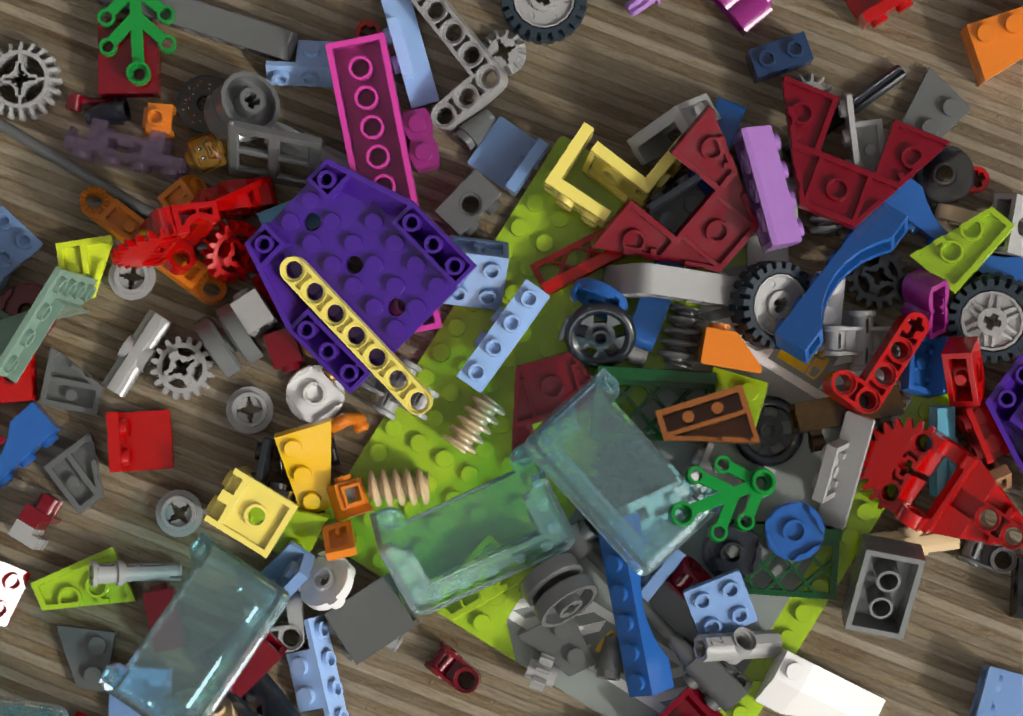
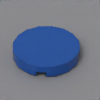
M577 279L570 291L573 302L576 303L578 300L583 304L582 306L593 302H608L621 307L625 311L629 306L627 299L619 291L595 279ZM594 314L597 318L607 320V314Z
M787 501L777 505L770 511L765 521L764 536L767 545L777 556L786 560L801 561L810 558L819 550L824 539L825 527L821 516L812 506L802 501Z

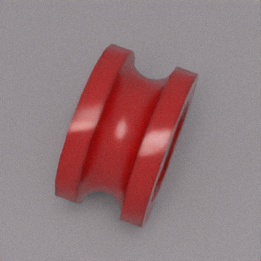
M373 20L361 21L355 29L356 38L364 35L362 30L366 27L369 30L375 29L377 33L373 34L382 33L380 26Z
M974 166L975 176L980 175L982 181L978 183L979 188H975V184H973L972 189L969 191L971 194L980 193L989 185V174L982 167Z

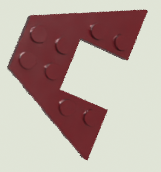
M785 75L781 80L797 206L800 209L850 229L856 228L950 143L946 139L895 119L889 129L875 171L872 172L820 151L840 97Z
M708 104L671 147L669 152L695 174L698 173L701 179L712 187L711 191L674 234L632 199L628 198L590 243L593 248L622 252L626 255H638L646 259L662 262L669 261L693 268L700 267L708 271L721 273L757 231L759 224L740 181L732 155L729 153L725 137L715 117L714 109Z

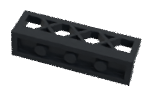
M232 628L195 656L242 716H302L268 673L241 698L236 693L233 694L225 688L223 680L219 677L225 670L222 664L233 652L239 655L245 649L242 645L243 641ZM210 652L219 661V665H216L208 656ZM248 702H251L255 706L256 712L251 710V708L248 706Z

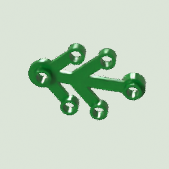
M113 0L107 8L100 10L97 14V20L102 27H113L116 23V15L128 3L130 14L108 38H104L99 42V50L103 56L113 57L118 51L117 46L131 32L132 63L126 69V76L131 84L139 87L144 86L151 79V71L145 63L143 31L158 43L160 50L165 54L175 52L177 42L172 35L165 34L142 14V2L157 13V18L163 25H170L174 22L175 12L172 7L164 5L159 0ZM163 11H170L172 13L171 17L167 20L162 19L161 14ZM110 14L112 19L110 22L104 23L101 21L102 16ZM171 40L173 45L171 48L165 49L162 47L163 42ZM106 43H112L113 49L110 52L103 51V46ZM138 70L145 72V76L141 80L134 78V74Z
M721 455L714 458L711 467L716 474L723 475L729 473L744 481L742 484L733 486L705 473L700 466L688 468L684 475L688 484H700L718 493L691 504L685 501L673 504L668 510L669 521L676 527H684L692 523L695 515L722 505L716 523L708 528L707 535L712 542L724 541L728 536L727 528L739 498L749 494L744 512L735 517L734 525L741 532L751 530L755 525L754 517L761 499L771 495L776 487L775 476L769 469L758 467L750 471L733 463L728 456ZM719 460H723L725 462V470L719 469ZM692 470L698 472V481H694L691 478ZM757 478L763 480V488H759L756 485ZM677 509L683 512L682 520H678L675 517ZM742 517L748 519L749 524L747 527L742 526ZM716 527L722 531V536L720 538H717L714 535V529Z

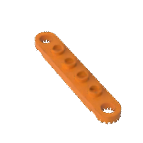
M87 187L80 195L79 207L83 214L123 244H125L124 240L134 239V234L138 232L139 227L144 222L142 217L100 187ZM89 197H99L103 202L102 205L97 207V209H92L86 203ZM173 255V260L177 265H187V260L183 255ZM198 259L194 266L183 275L170 273L165 265L154 266L206 305L220 304L226 296V282L223 283L207 272L208 268L203 266L202 262ZM207 284H215L220 289V293L210 297V295L204 293L203 288Z

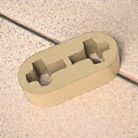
M938 203L934 217L940 222L959 227L980 213L949 204Z

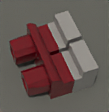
M42 492L35 504L27 503L9 530L8 535L33 550H44L49 540L42 535L49 524L61 522V519L56 516L64 502L49 493Z

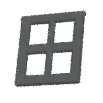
M235 120L227 121V172L229 174L247 178L267 176L272 178L273 183L303 189L309 183L306 179L321 165L322 138ZM240 134L268 139L267 150L240 145ZM280 142L308 147V158L280 153ZM240 154L267 159V170L240 165ZM280 162L308 167L307 178L280 173Z

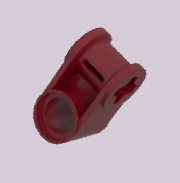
M685 556L678 568L669 575L665 582L672 591L677 593L686 602L683 594L684 589L712 577L694 558Z
M441 641L439 644L441 648L430 662H425L424 666L461 693L468 694L476 690L481 683L479 671L463 659L456 650ZM447 655L448 658L444 661V663H443V664L441 665V667H440L439 664L442 662V660H443V659L445 658V656ZM464 671L471 672L475 677V683L470 688L463 687L459 682V676Z

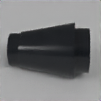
M118 96L84 110L85 120L88 125H124V122L131 119L127 99L119 98Z

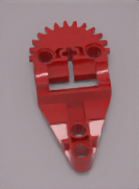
M265 176L224 181L207 190H200L188 204L171 205L153 210L149 214L150 217L144 220L138 232L134 234V239L124 240L125 244H118L116 249H112L110 255L113 265H118L119 268L125 266V269L134 266L135 269H139L143 266L150 268L152 266L165 265L167 270L174 275L185 274L197 262L195 249L212 228L218 226V222L225 218L241 216L243 219H246L251 215H257V213L279 205L272 178ZM173 255H183L187 260V265H177L173 260Z
M907 418L905 427L900 419H895L894 429L888 422L883 423L885 433L878 429L873 430L877 440L870 439L869 447L871 449L867 450V461H864L863 468H866V471L861 473L860 478L868 479V482L862 489H873L868 499L873 501L878 498L880 502L877 508L883 509L885 507L895 514V518L916 532L921 530L925 534L935 533L958 539L985 542L986 545L997 544L1010 550L1023 547V516L977 456L942 432L936 431L935 426L924 429L925 421L923 420L919 421L916 428H914L913 418ZM925 434L932 441V446L928 451L924 450L920 444L921 437ZM947 457L958 467L928 512H926L914 502L929 481L917 472L907 473L908 467L905 463L913 462L911 465L913 470L931 477L943 459ZM891 484H894L899 490L896 500L891 499L888 495V487ZM988 509L996 513L997 521L994 526L989 525L985 521V513ZM1012 527L1018 528L1022 533V539L1019 543L1013 542L1009 536Z

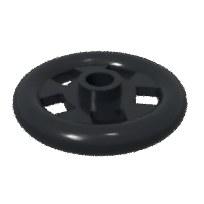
M593 302L580 307L571 315L565 327V343L571 355L584 365L594 368L596 365L614 366L626 359L633 350L636 342V327L630 315L621 307L608 302ZM594 314H607V322L602 320L594 322ZM580 324L588 326L585 336L577 334ZM621 324L624 334L616 336L613 326ZM599 333H602L606 336L604 339L595 338V336ZM587 343L592 348L597 349L593 355L582 349ZM614 343L619 349L608 355L604 349L609 348Z
M776 396L765 397L756 425L760 444L763 447L756 452L749 444H735L739 452L747 460L760 466L770 467L787 462L797 453L802 444L804 433L794 435L792 428L791 434L784 435L781 424L783 421H790L791 423L788 405H791V403ZM765 407L778 409L777 417L764 416ZM766 425H770L774 429V434L770 437L763 433ZM781 441L785 448L773 454L770 446Z

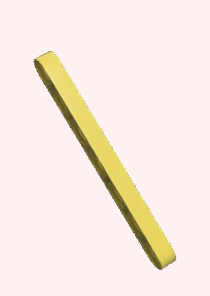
M298 256L284 259L279 269L283 280L392 395L412 414L421 415L429 411L433 405L431 392L305 259ZM292 261H297L302 266V274L298 278H291L287 274V265ZM312 283H318L323 289V295L318 300H312L307 294V289ZM332 305H339L343 309L344 315L339 322H333L328 317V309ZM355 326L360 327L364 331V340L360 344H355L349 339V331ZM375 348L381 349L385 354V361L380 366L372 364L369 359L370 352ZM396 370L402 371L406 376V383L400 388L393 386L390 382V375ZM416 392L424 394L427 398L425 408L420 410L414 408L411 404V397Z

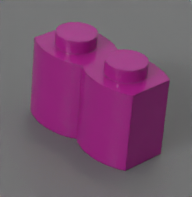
M711 0L743 37L773 11L770 6L772 4L771 0Z
M425 107L404 112L403 127L410 143L409 154L414 169L418 174L439 170L440 154L438 146L433 139L434 128L429 112Z
M921 268L905 275L902 282V294L905 300L902 307V315L912 312L924 314L929 321V330L925 336L927 338L933 339L946 332L949 322V312L946 306L949 299L948 281Z

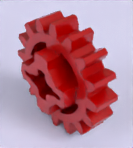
M230 218L228 225L220 221L218 222L219 230L215 231L212 229L210 231L211 239H203V242L208 246L207 249L200 251V254L206 257L202 261V265L208 268L207 272L219 281L225 283L228 280L232 284H236L237 277L245 281L247 280L246 272H256L253 267L254 262L244 243L257 229L241 219L237 222ZM234 234H243L244 236H235Z

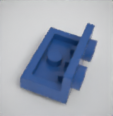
M948 336L935 339L925 337L901 374V391L927 399L947 394L941 353L949 338Z

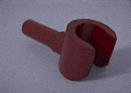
M72 93L67 97L65 107L70 111L81 112L82 104L96 105L108 100V98H89Z

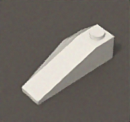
M782 647L780 655L774 658L754 698V701L780 714L792 716H878L886 701Z

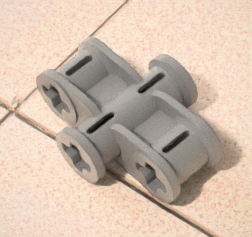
M849 311V315L852 316V326L823 325V331H825V350L822 351V356L852 355V365H849V370L863 371L891 326H873V317L876 316V311ZM893 344L891 347L893 356L900 355V349L896 344Z
M401 356L398 357L414 375L422 371V368ZM396 370L390 375V382L395 387H403L406 383V376L402 371ZM374 374L360 385L380 396L377 403L372 404L371 409L394 421L396 418L394 413L398 406L408 411ZM426 387L431 392L433 400L434 398L438 399L440 394ZM416 392L411 397V404L416 409H423L427 404V398L424 394ZM426 413L415 415L425 421L427 419Z

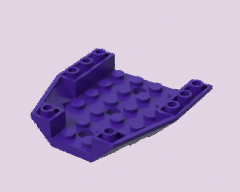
M326 158L306 179L309 183L271 222H265L244 244L286 329L351 394L371 377L373 373L283 280L279 270L282 261L292 256L305 259L393 353L451 297L477 265L414 201ZM311 213L317 214L321 220L320 227L315 231L310 230L306 225V218ZM352 256H358L363 262L362 270L359 273H353L348 268V260ZM292 261L287 265V274L291 278H298L302 274V266L297 261ZM312 283L307 289V294L312 300H318L323 295V289L318 283ZM395 298L402 300L405 304V311L400 316H396L390 311V303ZM332 305L328 309V317L333 322L342 320L344 315L343 309L339 305ZM356 326L351 328L348 334L350 341L355 344H360L365 336L364 331ZM375 348L370 352L369 359L372 364L380 366L385 361V354L381 349Z

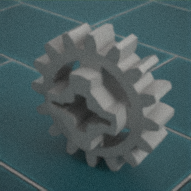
M176 336V344L166 340L165 345L167 348L165 350L156 349L160 357L159 359H151V362L157 365V369L151 370L150 374L158 375L159 379L154 384L155 386H165L162 390L164 395L173 391V399L178 400L180 394H183L185 400H190L192 392L200 397L201 391L199 388L205 387L209 389L211 387L206 380L207 378H215V374L209 372V368L216 366L215 362L208 361L207 358L210 356L207 351H202L204 346L201 341L194 346V338L188 337L186 343H183L182 337ZM179 349H190L196 354L186 357L183 356ZM169 356L171 360L169 369L164 371L165 361ZM180 362L190 365L186 368L188 372L186 375L177 373V370L180 369ZM202 365V374L199 380H197V369ZM182 380L187 385V388H177L170 383Z

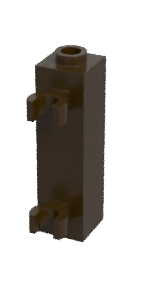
M898 384L894 385L876 412L863 415L874 420L876 419L877 429L882 433H885L883 427L885 422H888L894 429L891 416L904 414L903 408L906 407L904 392L899 390ZM862 393L859 397V403L865 409L868 406V397ZM831 397L788 405L793 433L795 435L807 432L810 453L822 451L826 445L822 429L842 426L845 414L849 411Z

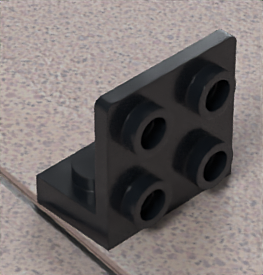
M687 173L674 182L672 190L665 193L663 189L648 198L649 201L646 202L645 211L674 234L705 198L704 193L698 186L701 180L700 175L697 173L691 177Z
M264 437L263 443H257L254 460H258L259 463L257 472L251 473L252 477L267 485L275 440ZM268 482V487L289 500H294V492L288 491L289 485Z

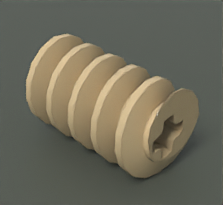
M483 392L480 393L482 398L471 397L475 407L464 406L467 417L461 415L456 417L461 426L452 424L449 426L454 435L443 434L442 436L464 454L466 452L476 454L477 450L473 443L481 445L484 443L480 433L490 435L492 432L487 424L497 426L499 422L494 415L504 416L506 414L500 405Z
M418 467L414 476H411L409 469L405 468L402 477H399L397 470L393 469L391 476L387 477L385 470L381 469L378 478H375L373 471L369 470V502L373 499L376 507H381L383 498H385L389 507L393 506L394 500L397 498L400 506H404L407 497H409L411 504L416 505L419 496H421L424 505L428 504L430 500L428 470L424 476L421 468Z

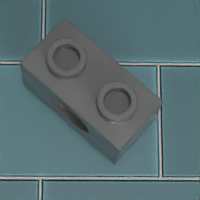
M475 169L435 210V214L458 236L463 237L466 234L470 237L481 226L478 221L485 213L489 216L492 215L502 204L499 201L502 193ZM467 199H475L479 203V208L474 213H467L462 209L463 202Z

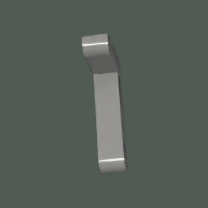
M410 0L470 75L438 102L431 111V119L436 127L449 132L456 131V127L472 118L504 91L508 84V76L448 0ZM439 5H443V14L435 19L433 16L434 9ZM460 27L462 32L460 38L452 41L451 33L453 29ZM478 49L479 59L475 63L470 64L469 54L471 51ZM491 72H496V83L488 86L486 83L487 76ZM474 91L475 99L473 103L466 105L464 102L466 93ZM451 110L452 120L448 124H443L442 116L444 112Z
M653 263L605 266L603 278L604 283L615 288L626 299L655 297L728 309L729 304H735V300L730 299V293L737 292L733 284L736 280H742L736 276Z

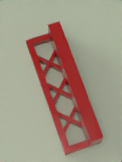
M601 228L531 264L530 268L541 289L550 296L573 284L575 280L585 278L628 255L612 250L598 253L591 250V244L588 249L581 247L590 241L592 242L603 229ZM578 250L587 253L583 263L575 267L565 264L568 252ZM590 254L595 256V257L589 259V255H590ZM564 255L562 263L555 261V259ZM548 263L560 266L558 275L546 282L538 269ZM563 268L569 269L562 273Z

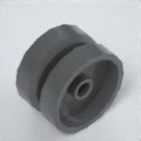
M248 71L232 74L207 96L204 104V119L209 130L218 140L227 144L228 120L271 128L277 122L280 114V100L275 88L266 78ZM240 134V145L252 144L259 137Z
M227 301L216 309V317L222 328H219L215 321L208 316H204L193 323L211 359L228 378H231L242 370L241 361L236 354L237 351L245 361L251 364L262 358L264 353L256 339L247 333L229 305L231 303Z
M572 553L556 555L534 568L520 584V593L530 606H534L533 612L544 627H555L573 619L584 611L597 595V588L588 575L582 574L583 568Z

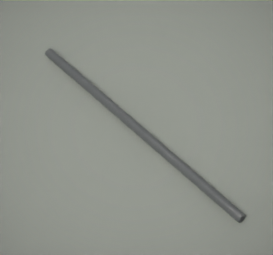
M0 118V131L89 185L96 186L97 188L100 187L113 198L118 199L128 208L146 219L150 217L149 214L154 210L153 208ZM202 241L197 249L200 251L207 249L208 245ZM255 270V273L246 272L247 279L251 281L259 272Z

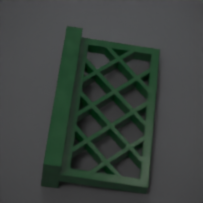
M596 365L593 368L595 380L591 437L664 441L662 434L654 426L658 423L657 417L651 422L641 409L652 399L662 409L666 408L657 397L664 388H672L679 396L670 406L679 404L681 401H688L686 397L695 389L705 390V395L712 394L713 385H716V373ZM602 384H613L621 393L609 405L601 397ZM619 385H630V386H629L628 388H626L625 390H623ZM635 386H643L650 395L639 406L627 395ZM649 387H659V388L656 389L654 392H652V390H651ZM678 388L688 389V390H686V391L682 394V393L678 390ZM624 397L634 410L621 420L611 408ZM600 402H601V403L603 404V406L605 407L601 412H600ZM609 411L619 424L610 432L599 431V419ZM638 413L648 425L640 433H632L625 424ZM623 427L627 433L617 431ZM650 429H652L656 434H646V433H647Z
M741 520V523L749 524L748 520ZM755 521V525L752 528L757 533L760 542H766L764 536L765 521ZM824 525V539L821 545L832 546V558L824 565H821L812 555L810 558L819 569L810 577L805 579L795 568L803 560L795 561L792 564L786 559L784 560L788 563L789 567L779 576L775 577L766 566L767 563L777 556L773 552L763 562L760 561L758 568L753 573L751 572L743 578L744 583L748 582L752 586L746 587L748 594L836 600L842 529ZM724 549V552H723V553H724L727 557H730V556L726 553V551H725V549ZM831 565V572L829 574L825 569ZM762 568L773 578V581L765 588L756 587L750 580ZM794 570L803 583L794 590H788L781 584L780 580L790 571ZM823 572L830 579L829 592H817L809 583ZM777 583L781 589H774L772 587ZM807 585L811 591H803L802 589Z

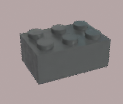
M862 534L841 610L844 629L904 639L926 562L921 544Z

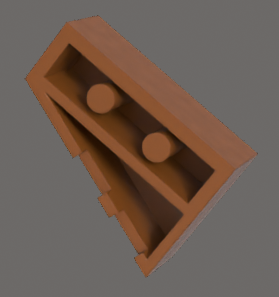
M742 384L655 411L664 442L760 444Z

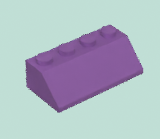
M771 125L741 128L732 138L750 206L759 224L757 234L762 252L766 253L797 245L802 241L801 236H804V227L801 219H796L793 207H796L797 203L793 190H788L786 178L789 177L786 162L780 160L778 150L781 149L779 135L777 132L772 131Z

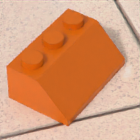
M711 322L708 327L701 328L702 334H700L695 363L761 373V365L739 334L730 331L731 325Z

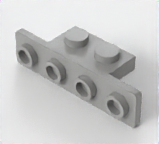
M843 93L842 100L838 101V111L840 118L845 119L846 129L841 131L843 147H848L849 159H845V161L874 172L885 143L882 118L855 122L852 93Z
M852 410L847 411L845 414L839 438L823 447L819 458L822 462L820 471L815 475L812 482V488L814 489L812 500L821 503L818 514L821 516L823 523L844 529L847 524L875 425L873 418Z

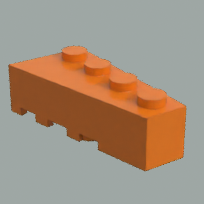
M1023 7L967 24L960 31L978 87L1023 59Z

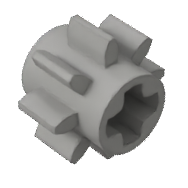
M541 653L539 659L531 657L524 678L531 680L529 688L542 692L544 686L553 687L560 667L553 665L555 657L545 653Z

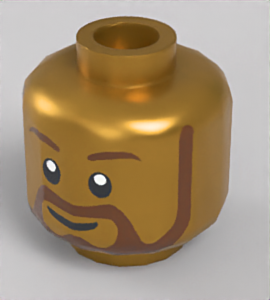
M210 130L188 141V152L185 153V158L192 169L197 168L201 173L207 174L226 165L227 144L218 140Z

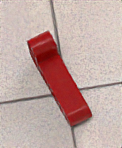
M920 312L899 316L861 375L858 377L849 370L831 371L823 378L822 388L824 392L848 410L862 415L876 412L928 333L929 321L927 317ZM893 344H896L900 349V355L897 359L891 353ZM878 368L884 373L882 383H879L875 378V372ZM837 376L844 380V388L841 392L835 387ZM862 393L868 397V406L865 409L859 403V397Z

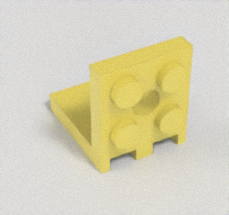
M584 122L545 180L544 190L557 199L555 203L564 210L571 212L574 209L582 216L580 219L590 227L595 229L598 225L603 228L609 220L612 211L564 181L593 137L594 128Z
M597 141L591 148L582 171L623 203L630 198L643 208L649 197L665 189V184L670 178L673 179L683 167V163L668 150L650 173L644 177Z
M248 466L238 467L234 470L231 469L222 482L225 488L222 489L218 496L215 495L207 506L206 510L210 513L204 520L267 558L299 505L252 477L251 473L256 471ZM253 507H259L265 513V519L259 525L253 524L249 520V512Z

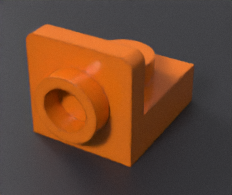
M193 173L180 177L157 198L163 207L188 204L200 190H207V186L200 177Z
M351 520L321 526L328 561L357 555V540Z

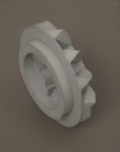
M507 29L494 30L484 38L483 45L494 56L507 76L515 74L522 68L527 52L525 43L518 34ZM498 42L505 49L514 48L508 53V64H506V61L501 56H494L498 52Z
M112 264L109 270V284L115 294L129 301L142 299L152 292L157 281L154 266L150 268L143 266L136 269V274L143 277L144 280L135 281L134 285H132V290H130V281L121 277V274H131L134 267L125 269V266L119 268L118 265Z
M247 386L236 390L230 396L226 406V415L228 421L236 430L242 433L253 434L264 430L272 421L273 403L270 396L262 389ZM249 397L253 406L263 409V411L253 414L252 423L248 419V414L238 412V410L247 407Z
M173 490L166 493L159 500L155 516L159 527L166 534L173 537H185L195 532L202 523L204 509L199 498L191 492ZM172 503L179 508L190 506L185 512L188 523L182 519L169 521L175 514Z

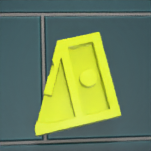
M106 235L55 243L59 267L84 275L89 274L98 280L94 286L96 291L92 298L96 297L114 242V236Z

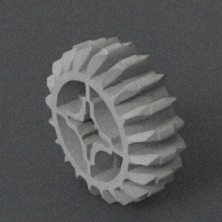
M20 41L18 50H16L12 43H8L7 53L0 48V115L7 112V117L10 120H14L18 114L19 120L25 122L27 113H29L30 117L36 120L38 118L37 110L46 115L48 110L45 105L47 103L51 106L56 105V102L51 98L52 95L60 96L62 93L59 89L54 88L56 85L63 84L61 78L54 77L61 72V68L53 66L56 59L53 56L47 57L48 51L45 48L38 51V46L35 43H31L27 49L26 43ZM27 60L38 62L44 71V77L31 74ZM15 62L14 70L10 74L3 75L8 66ZM23 76H25L28 82H23L21 87L17 84V81H22ZM1 86L15 90L18 104L11 103L5 99ZM42 88L40 94L30 101L32 91Z

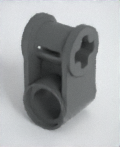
M965 539L961 553L957 554L955 558L969 565L1001 574L1011 572L1017 564V557L1013 550L1007 549L1002 545H986L985 542ZM999 552H1004L1008 556V564L1002 569L998 568L994 562V558Z

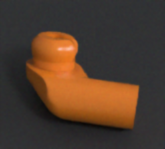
M341 413L331 418V433H336L349 426H353L354 432L357 434L369 429V423L366 421L367 417L363 413Z

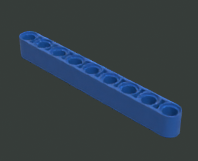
M718 97L715 108L721 119L717 122L730 151L733 143L732 138L738 131L746 107ZM689 170L691 177L696 175L692 170ZM702 179L698 183L706 197L712 187ZM654 260L653 263L679 268L685 267L683 264ZM655 297L639 299L632 317L636 327L635 346L650 352L652 351L671 300Z

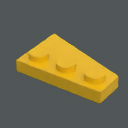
M331 417L274 434V440L299 508L312 513L330 509L331 503L326 488L331 486Z

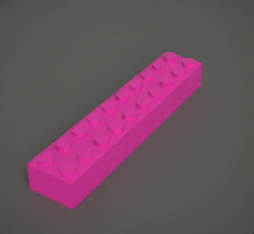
M385 33L325 44L349 168L414 201L419 206ZM397 298L393 299L390 303V311L396 316L402 315L405 311L404 302ZM440 309L415 333L442 328Z

